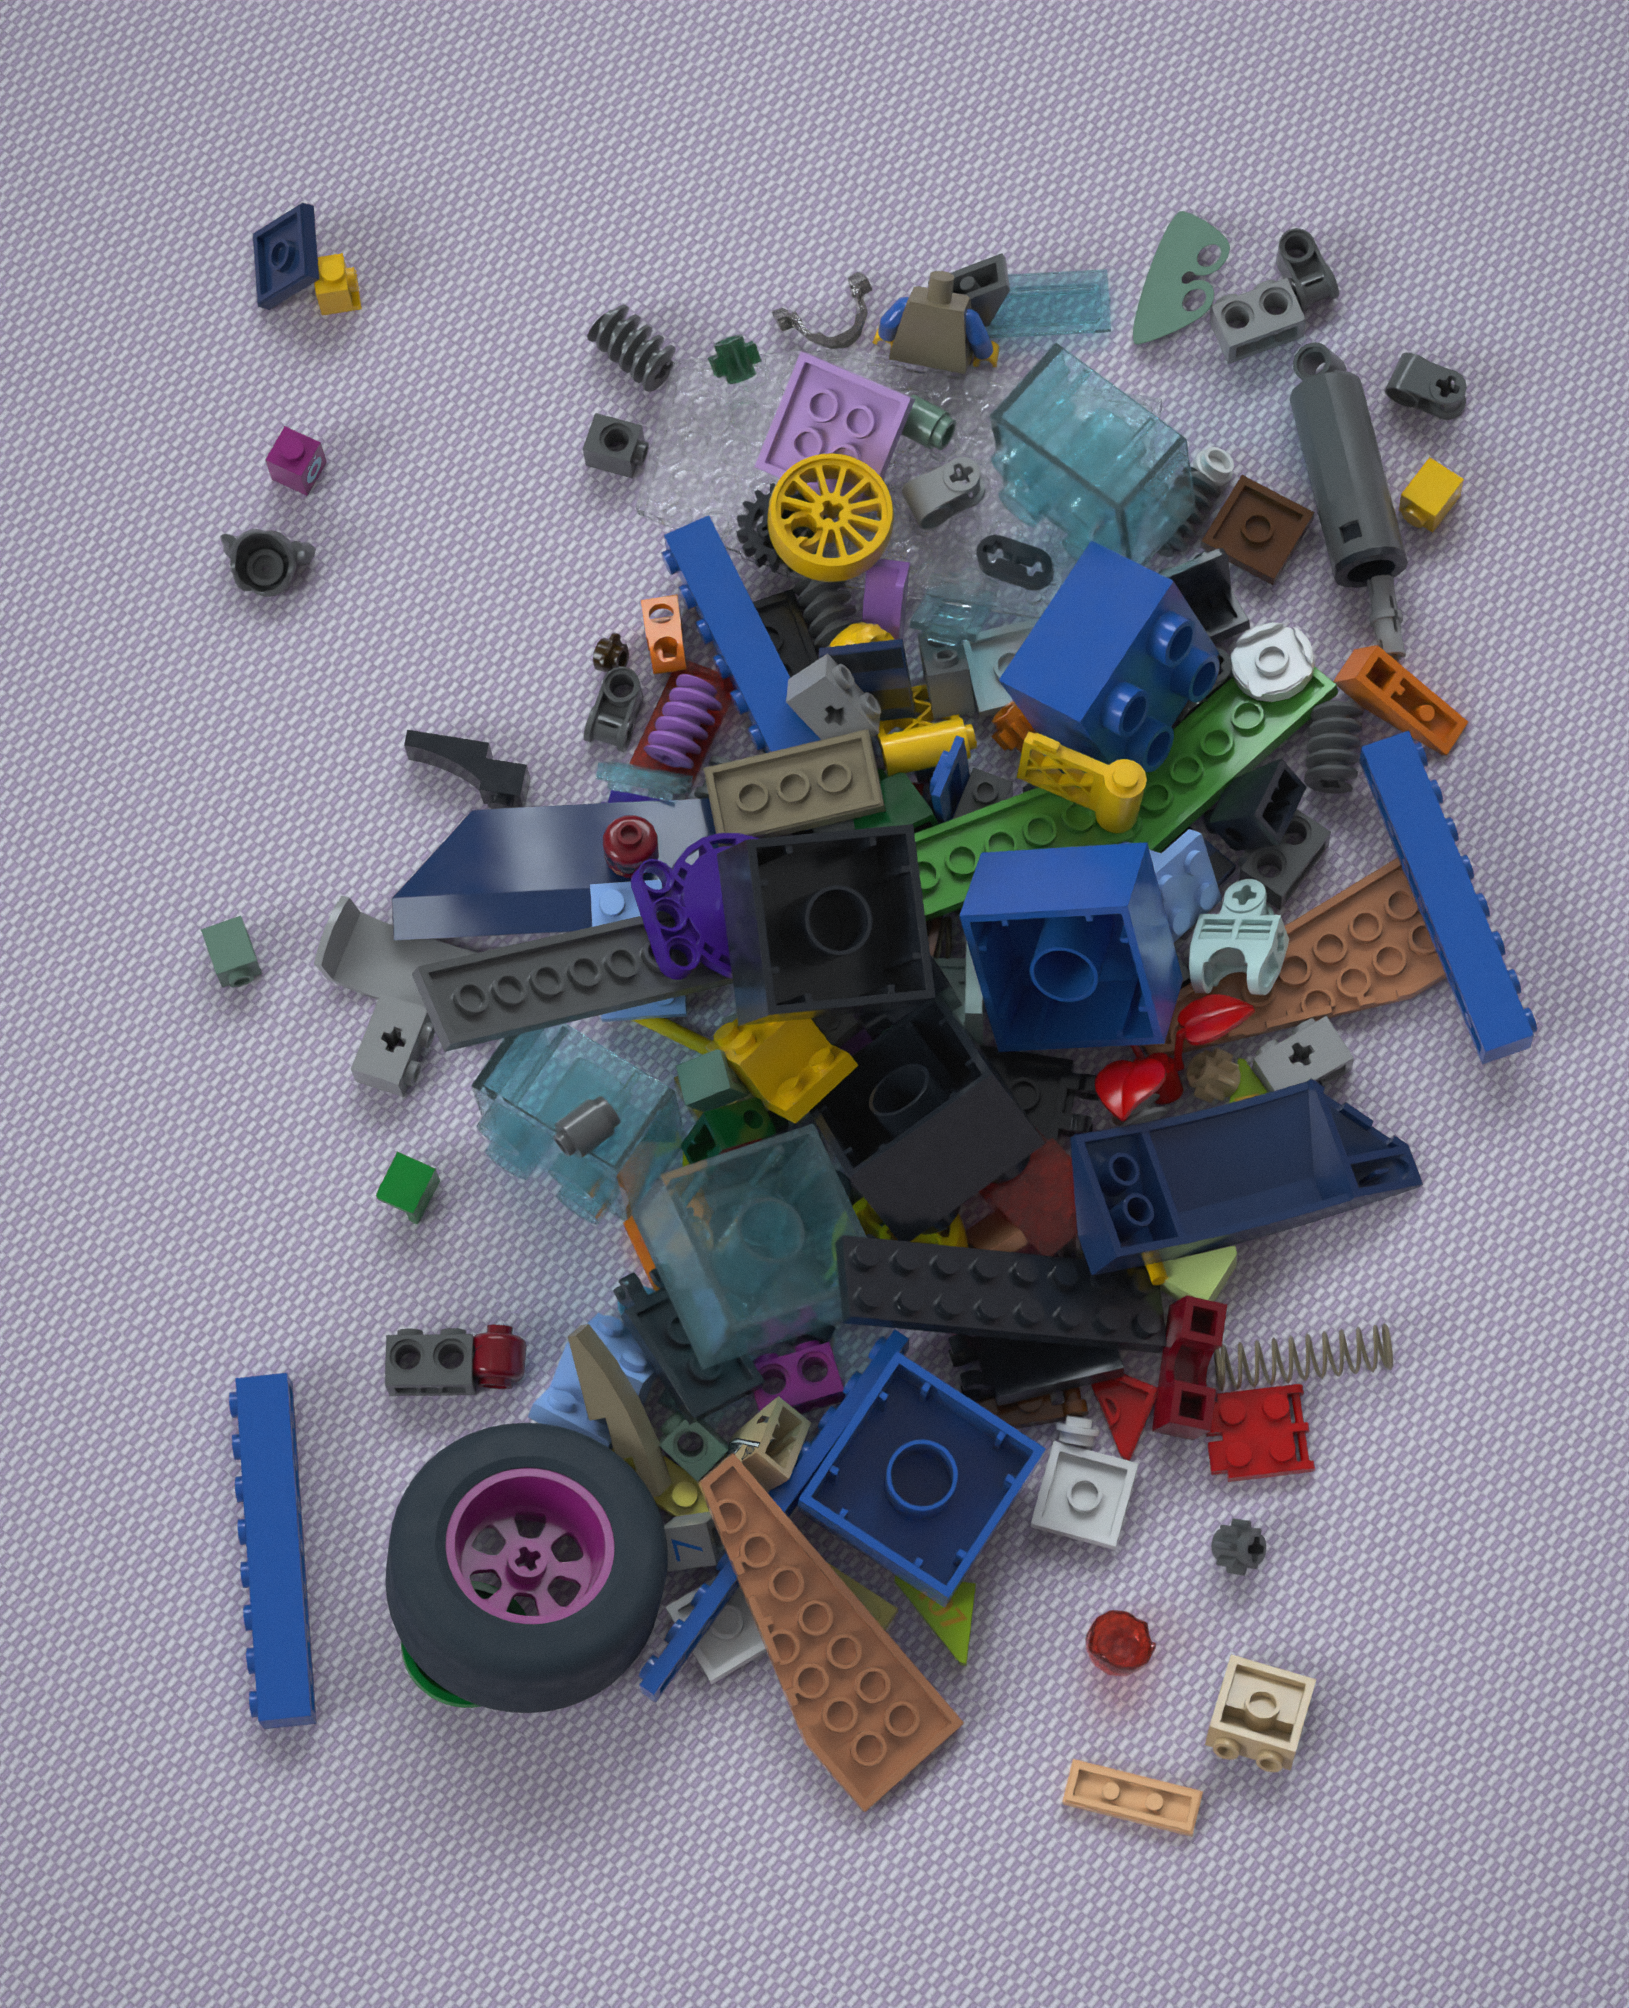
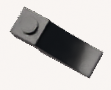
M407 730L404 747L408 760L441 768L464 779L480 791L483 804H488V807L491 809L525 807L531 780L527 765L494 760L488 742Z

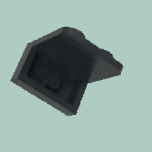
M1223 548L1202 552L1188 562L1174 568L1168 567L1158 572L1174 581L1213 644L1250 629L1249 619L1231 589L1229 560Z

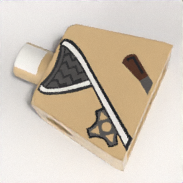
M778 1396L734 1433L723 1460L731 1453H734L764 1490L768 1492L790 1479L811 1422Z

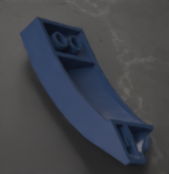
M710 799L471 810L457 828L391 898L393 941L561 933L592 927L590 884L631 881V878L617 875L607 865L603 850V835L607 826L615 819L624 815H636L645 818L654 826L658 835V860L672 868L673 864L688 846L703 837L716 834ZM714 844L712 847L716 849L719 848V845ZM699 850L688 856L685 861L693 865L699 857ZM652 873L643 875L644 881L660 880Z
M1312 1078L1303 1083L1221 1106L1146 1123L1074 1135L1070 1138L1077 1234L1091 1275L1164 1262L1272 1235L1419 1188L1423 1185V1182L1407 1143L1395 1135L1391 1138L1387 1137L1372 1126L1374 1121L1347 1102L1341 1105L1324 1094L1325 1087Z

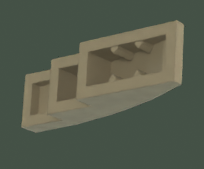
M589 1324L580 1325L568 1336L589 1421L606 1418L614 1452L622 1459L633 1457L636 1472L647 1486L653 1497L660 1496L672 1484L661 1447L659 1446L658 1438L640 1398L615 1357Z

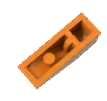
M1378 645L1354 649L1333 681L1338 688L1365 710L1402 732L1409 731L1412 738L1443 756L1449 753L1468 724L1465 718Z

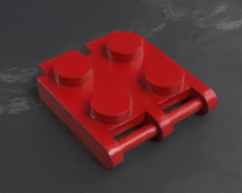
M1292 1384L1217 1393V1402H1214L1211 1431L1206 1433V1437L1222 1436V1440L1208 1442L1207 1445L1211 1475L1227 1474L1228 1482L1315 1471L1314 1461L1309 1460L1306 1434L1310 1432L1309 1423L1304 1422L1300 1398L1301 1395H1304L1303 1385ZM1290 1397H1292L1295 1423H1291L1288 1401ZM1297 1435L1301 1461H1297L1296 1446L1293 1437Z

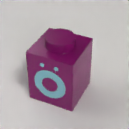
M284 426L265 459L273 481L306 496L310 493L327 463L321 442Z

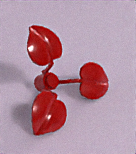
M1220 994L1206 995L1192 1001L1179 1013L1177 1018L1182 1029L1176 1033L1174 1059L1161 1052L1145 1057L1139 1045H1129L1136 1056L1133 1062L1127 1060L1112 1062L1103 1068L1095 1078V1089L1100 1101L1109 1112L1122 1122H1125L1132 1111L1153 1094L1160 1095L1159 1099L1154 1102L1156 1104L1164 1105L1176 1101L1184 1091L1178 1071L1185 1068L1182 1061L1185 1038L1191 1045H1203L1213 1042L1246 1021L1256 1012L1255 1008L1247 1002Z

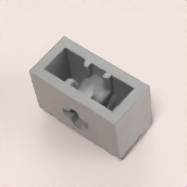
M828 653L788 679L786 703L821 740L866 729L869 730L871 738L879 733L881 713L879 703L872 694L864 693L854 682L849 669L843 664L838 665Z
M381 992L351 1067L356 1082L404 1097L408 1085L412 1087L415 1085L421 1069V1062H418V1058L423 1047L429 1048L435 1035L434 1026L425 1006ZM399 1040H402L404 1047L396 1046ZM389 1045L396 1046L394 1052H390Z
M1325 1016L1316 1022L1313 1018L1302 1022L1293 1029L1292 1036L1280 1043L1275 1039L1261 1046L1255 1053L1257 1056L1253 1058L1252 1065L1253 1072L1269 1093L1306 1082L1311 1078L1324 1087L1352 1071L1354 1057L1328 1017ZM1297 1055L1300 1060L1308 1058V1065L1304 1066L1300 1061L1292 1064L1293 1056Z

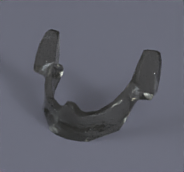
M856 272L848 277L851 296L856 302L857 314L855 315L853 326L836 336L826 337L820 332L811 333L804 326L802 319L796 311L790 313L785 308L773 310L772 315L781 331L791 328L796 329L809 341L824 348L842 349L849 347L861 336L868 315L864 296L873 290L868 278L861 272Z

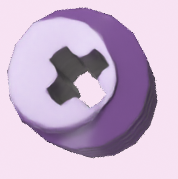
M681 674L676 679L678 687L672 689L669 694L671 702H667L662 708L664 716L659 717L655 722L657 731L649 734L648 743L650 745H646L643 750L653 759L666 765L691 769L694 763L686 756V753L700 754L701 748L693 742V739H707L708 733L700 727V724L714 725L715 719L707 713V710L720 711L722 704L714 698L717 690L710 683L692 675Z

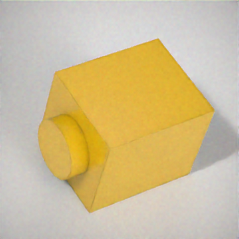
M1429 457L1402 492L1398 511L1402 513L1403 518L1412 526L1417 528L1424 527L1433 533L1460 498L1464 479Z

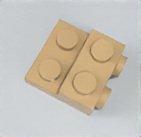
M1231 1654L1209 1725L1205 1745L1213 1747V1752L1223 1759L1233 1760L1240 1755L1256 1760L1257 1766L1267 1772H1279L1282 1768L1291 1770L1316 1679Z

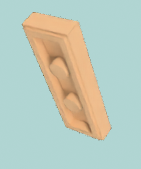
M1073 1759L1062 1804L1192 1837L1203 1791Z

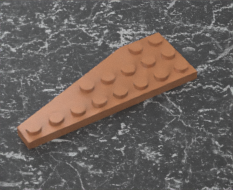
M1398 857L1285 925L1289 944L1281 972L1266 995H1254L1249 992L1247 973L1234 972L1226 975L1217 986H1213L1210 993H1195L1191 983L1180 989L1165 1043L1140 1045L1145 1054L1149 1056L1153 1053L1161 1052L1165 1053L1168 1057L1173 1056L1176 1033L1182 1029L1177 1020L1179 1013L1192 1001L1206 995L1220 994L1237 998L1251 1004L1256 1012L1232 1031L1213 1042L1203 1045H1191L1185 1038L1182 1053L1295 1027L1311 1018L1316 1022L1325 1016L1332 1018L1412 999L1445 979V972Z
M731 1453L698 1482L804 1744L863 1812H866L961 1727L964 1722L734 1453Z

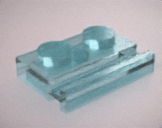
M616 761L598 762L596 779L608 781L607 789L632 793L633 786L648 789V797L672 800L673 794L691 792L693 776Z

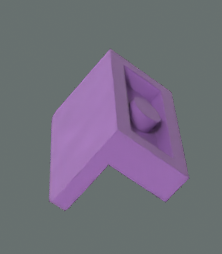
M880 558L866 571L862 622L878 624L883 630L890 633L895 640L903 639L910 562Z

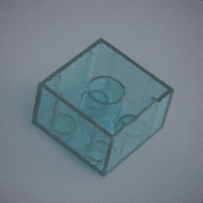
M1055 343L989 415L996 446V453L991 457V463L1002 476L1004 487L998 493L1000 501L1016 518L1028 526L1036 527L1045 517L1068 535L1062 540V545L1076 562L1092 540L1145 566L1196 509L1187 439L1058 343Z
M566 1023L504 1038L471 1085L482 1116L476 1128L491 1141L485 1149L487 1156L504 1170L523 1180H528L536 1167L547 1172L562 1186L556 1194L557 1199L570 1211L595 1225L601 1222L607 1211L623 1221L629 1220L631 1215L645 1203L682 1149L680 1145L686 1138L676 1093L673 1089ZM599 1095L602 1096L613 1107L621 1121L614 1128L615 1134L582 1159L574 1154L570 1157L566 1156L553 1139V1136L557 1133L554 1124L586 1099L594 1100Z
M814 1124L660 1174L633 1211L632 1216L702 1369L843 1320L835 1242L842 1235L866 1237V1234Z

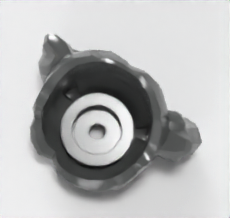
M250 529L239 536L222 534L220 536L223 551L230 558L231 572L237 587L242 591H252L256 595L264 597L276 596L286 591L293 579L296 567L309 565L316 551L315 547L309 542H291L282 533L273 530ZM269 566L270 571L265 573L264 568Z

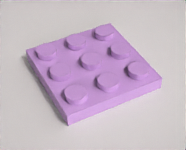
M801 351L754 467L781 478L790 467L805 458L833 453L847 455L864 462L875 470L883 480L915 399ZM825 479L829 493H833L837 479ZM817 482L807 483L814 492L821 496ZM848 482L844 483L840 495L845 496L855 485ZM862 493L851 504L870 500V497Z

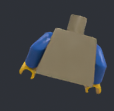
M945 271L931 272L928 288L916 286L909 297H900L881 317L880 324L872 341L876 345L878 341H885L891 345L889 360L966 374L973 354L974 367H979L980 361L983 360L992 363V367H997L1000 348L997 343L990 340L979 313L971 309L970 297L952 293L954 275Z

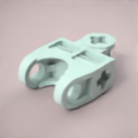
M1243 879L1235 882L1225 892L1220 914H1199L1190 944L1189 956L1190 979L1195 993H1210L1213 986H1217L1223 977L1234 972L1247 973V986L1251 994L1266 995L1273 987L1281 972L1289 944V937L1281 915H1275L1272 908L1266 904L1267 893L1261 882L1254 879Z

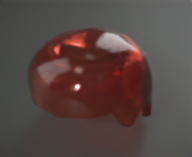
M1109 1610L1096 1617L1085 1637L1086 1650L1091 1662L1110 1676L1126 1677L1140 1671L1148 1664L1156 1649V1643L1152 1642L1149 1634L1148 1623L1136 1618L1127 1611Z

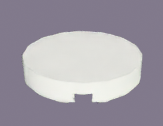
M1271 622L1253 627L1242 634L1236 642L1237 646L1234 652L1231 654L1235 683L1244 694L1260 701L1276 702L1291 698L1305 688L1312 678L1315 667L1311 642L1302 631L1295 627L1293 629L1283 627V623Z

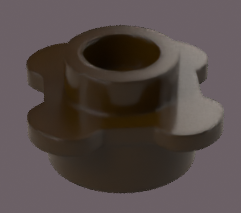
M612 633L609 639L602 638L599 640L593 654V665L596 670L608 673L613 668L627 666L629 650L627 644H623L620 641V634Z

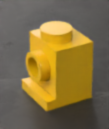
M343 253L318 257L319 280L314 282L322 316L361 310L357 272L354 267L347 268Z

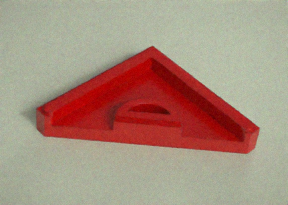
M1124 1374V1377L1090 1384L1121 1459L1131 1461L1155 1405L1158 1387Z

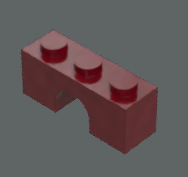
M1186 1295L1169 1305L1166 1323L1167 1344L1162 1352L1152 1432L1193 1441L1211 1431L1216 1389L1207 1387V1371L1213 1353L1222 1347L1227 1304Z

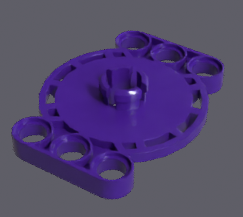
M718 833L706 836L688 846L673 864L672 868L658 859H649L644 861L632 875L630 881L631 888L657 965L664 975L674 980L687 978L699 962H702L715 972L732 978L717 853L745 840L759 838L741 833ZM714 844H731V846H723L716 849L712 847ZM699 850V857L693 865L685 861L688 856ZM643 873L656 875L662 883V889L650 888L643 880ZM665 911L669 913L675 921V927L667 928L661 925L656 918V912ZM677 949L683 952L688 959V965L679 966L675 964L669 956V950Z

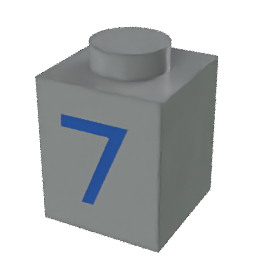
M710 1512L675 1516L664 1525L668 1547L669 1572L717 1565L726 1552Z

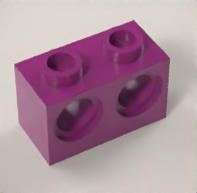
M818 1340L808 1341L796 1346L793 1353L780 1357L778 1353H768L753 1360L754 1365L765 1381L770 1378H780L786 1383L785 1388L778 1394H768L762 1388L753 1392L758 1412L778 1396L800 1414L841 1403L845 1399L844 1388L830 1342L820 1344ZM819 1365L828 1372L821 1381L811 1382L804 1377L805 1371L811 1366Z

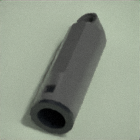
M1317 342L1308 343L1299 349L1293 361V369L1302 382L1292 390L1290 404L1334 579L1338 585L1343 587H1367V580H1371L1374 576L1390 575L1393 578L1398 576L1406 569L1408 560L1362 382L1359 376L1347 372L1343 360L1325 345ZM1325 363L1324 368L1319 373L1315 374L1316 369L1319 367V365Z

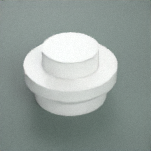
M1210 447L1198 453L1194 459L1193 466L1209 477L1216 486L1220 487L1226 485L1232 478L1234 462L1231 456L1224 450Z
M1067 1415L1066 1423L1056 1424V1430L1060 1431L1058 1441L1093 1447L1094 1436L1099 1437L1100 1430L1091 1428L1092 1419Z

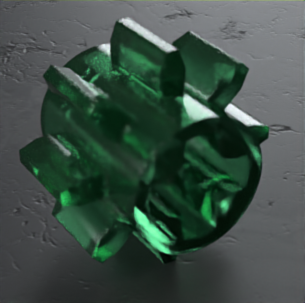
M742 334L730 336L714 344L716 355L708 357L714 376H717V378L725 376L727 384H736L752 378L756 375L753 364L762 362L756 343H753V341L745 343Z

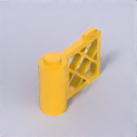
M925 684L912 687L916 712L921 713L917 719L904 718L880 721L879 733L876 737L888 777L898 772L910 773L936 767L944 750L950 751L956 736L964 738L967 759L971 758L970 750L977 749L972 724L964 725L959 714L941 718L947 721L930 723L934 717L930 703L924 701L929 699ZM894 727L905 729L904 731L888 734Z
M1030 731L1023 743L1016 777L1095 811L1096 820L1099 825L1112 833H1123L1134 826L1147 781L1145 771L1135 761L1121 759L1107 765L1060 745L1058 741ZM1058 769H1062L1065 774L1061 773Z

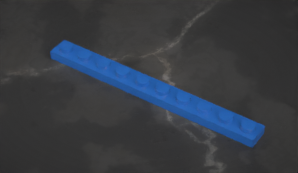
M896 1329L893 1330L888 1339L881 1336L868 1355V1358L872 1360L863 1374L856 1371L844 1387L843 1393L847 1396L837 1409L831 1406L823 1415L818 1424V1428L822 1431L812 1444L806 1441L802 1445L795 1463L796 1467L792 1471L790 1479L769 1491L770 1497L788 1518L798 1506V1499L895 1352L898 1351L905 1356L909 1351V1338ZM726 1552L716 1566V1570L720 1573L710 1586L704 1583L691 1600L690 1605L694 1609L685 1622L678 1619L668 1631L664 1639L668 1645L659 1658L652 1655L639 1673L638 1677L642 1679L639 1684L642 1694L655 1703L740 1587Z

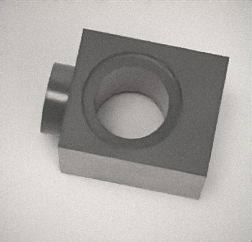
M595 413L583 446L585 464L592 468L633 478L637 465L643 466L645 463L649 442H646L644 439L642 425ZM616 442L627 444L626 448L621 451H611L608 449L610 445Z

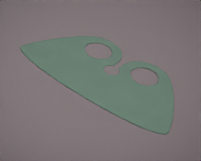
M1179 211L1168 225L1152 260L1139 299L1133 326L1134 344H1143L1171 334L1198 320L1210 309L1214 300V289L1209 282L1204 280H1193L1188 284L1182 282V277L1187 272H1193L1196 276L1214 273L1221 268L1229 256L1230 245L1228 240L1219 230L1205 220L1191 213ZM1208 245L1220 247L1221 255L1213 265L1204 267L1198 264V255L1204 247ZM1192 290H1203L1206 294L1204 304L1195 311H1186L1182 305L1184 297Z

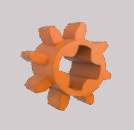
M1014 701L1005 705L992 719V723L996 726L997 731L991 737L1004 751L1007 749L1011 751L1016 748L1021 753L1028 732L1037 733Z

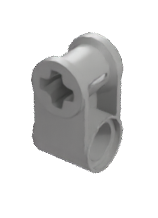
M958 457L927 474L910 480L903 487L902 495L919 527L927 530L943 524L949 518L970 507L976 506L984 498L986 487L981 478L977 463L968 457ZM960 468L961 473L957 474L956 469ZM967 480L968 484L962 485L961 481ZM972 491L973 495L969 497L968 493Z

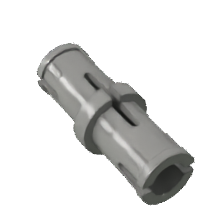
M1390 575L1374 576L1371 580H1367L1372 606V614L1369 616L1370 626L1375 628L1378 646L1396 661L1402 659L1401 657L1404 658L1406 656L1401 634L1403 614L1398 609L1396 603L1394 578Z

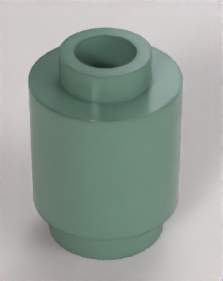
M911 395L910 397L914 398L915 402L901 435L928 449L935 447L943 450L954 435L957 425L956 420L950 418L948 411L916 395Z

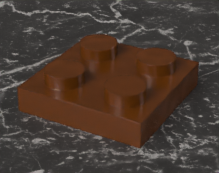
M1241 475L1203 537L1201 548L1207 551L1223 548L1228 555L1229 563L1274 585L1312 523L1315 512Z

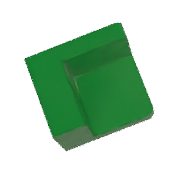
M397 1151L376 1192V1197L379 1201L406 1212L409 1221L418 1224L440 1182V1178L436 1168Z

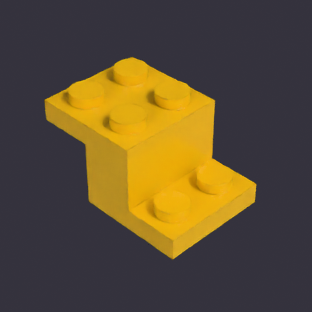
M736 1018L733 1022L721 1026L715 1032L714 1039L705 1047L708 1052L716 1049L724 1051L728 1067L732 1068L751 1094L761 1099L765 1108L795 1124L858 1066L848 1052L829 1043L812 1019L738 1026V1018Z

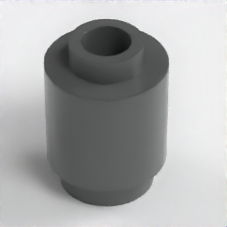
M599 1095L594 1100L586 1099L554 1124L557 1133L553 1136V1139L566 1156L570 1157L574 1154L582 1159L615 1134L614 1128L621 1121L608 1101Z

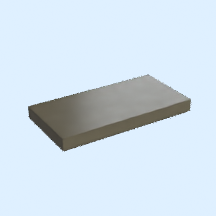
M868 729L704 768L716 834L741 833L756 838L778 837L886 811L872 740ZM718 844L719 847L731 846V844Z

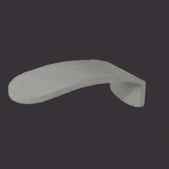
M341 896L324 928L314 965L327 980L378 1000L382 992L425 1006L412 976L418 966L477 952L434 939L393 941V925L360 912L349 897Z

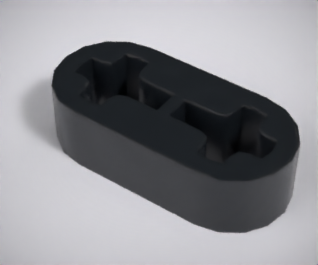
M996 534L985 537L977 546L976 554L979 567L983 573L990 577L1034 591L1044 589L1053 580L1054 570L1051 557L1040 548ZM997 549H1002L1005 559L997 558L995 563H990L987 553L994 554ZM1036 562H1040L1043 572L1036 571L1033 576H1028L1025 566L1033 567Z

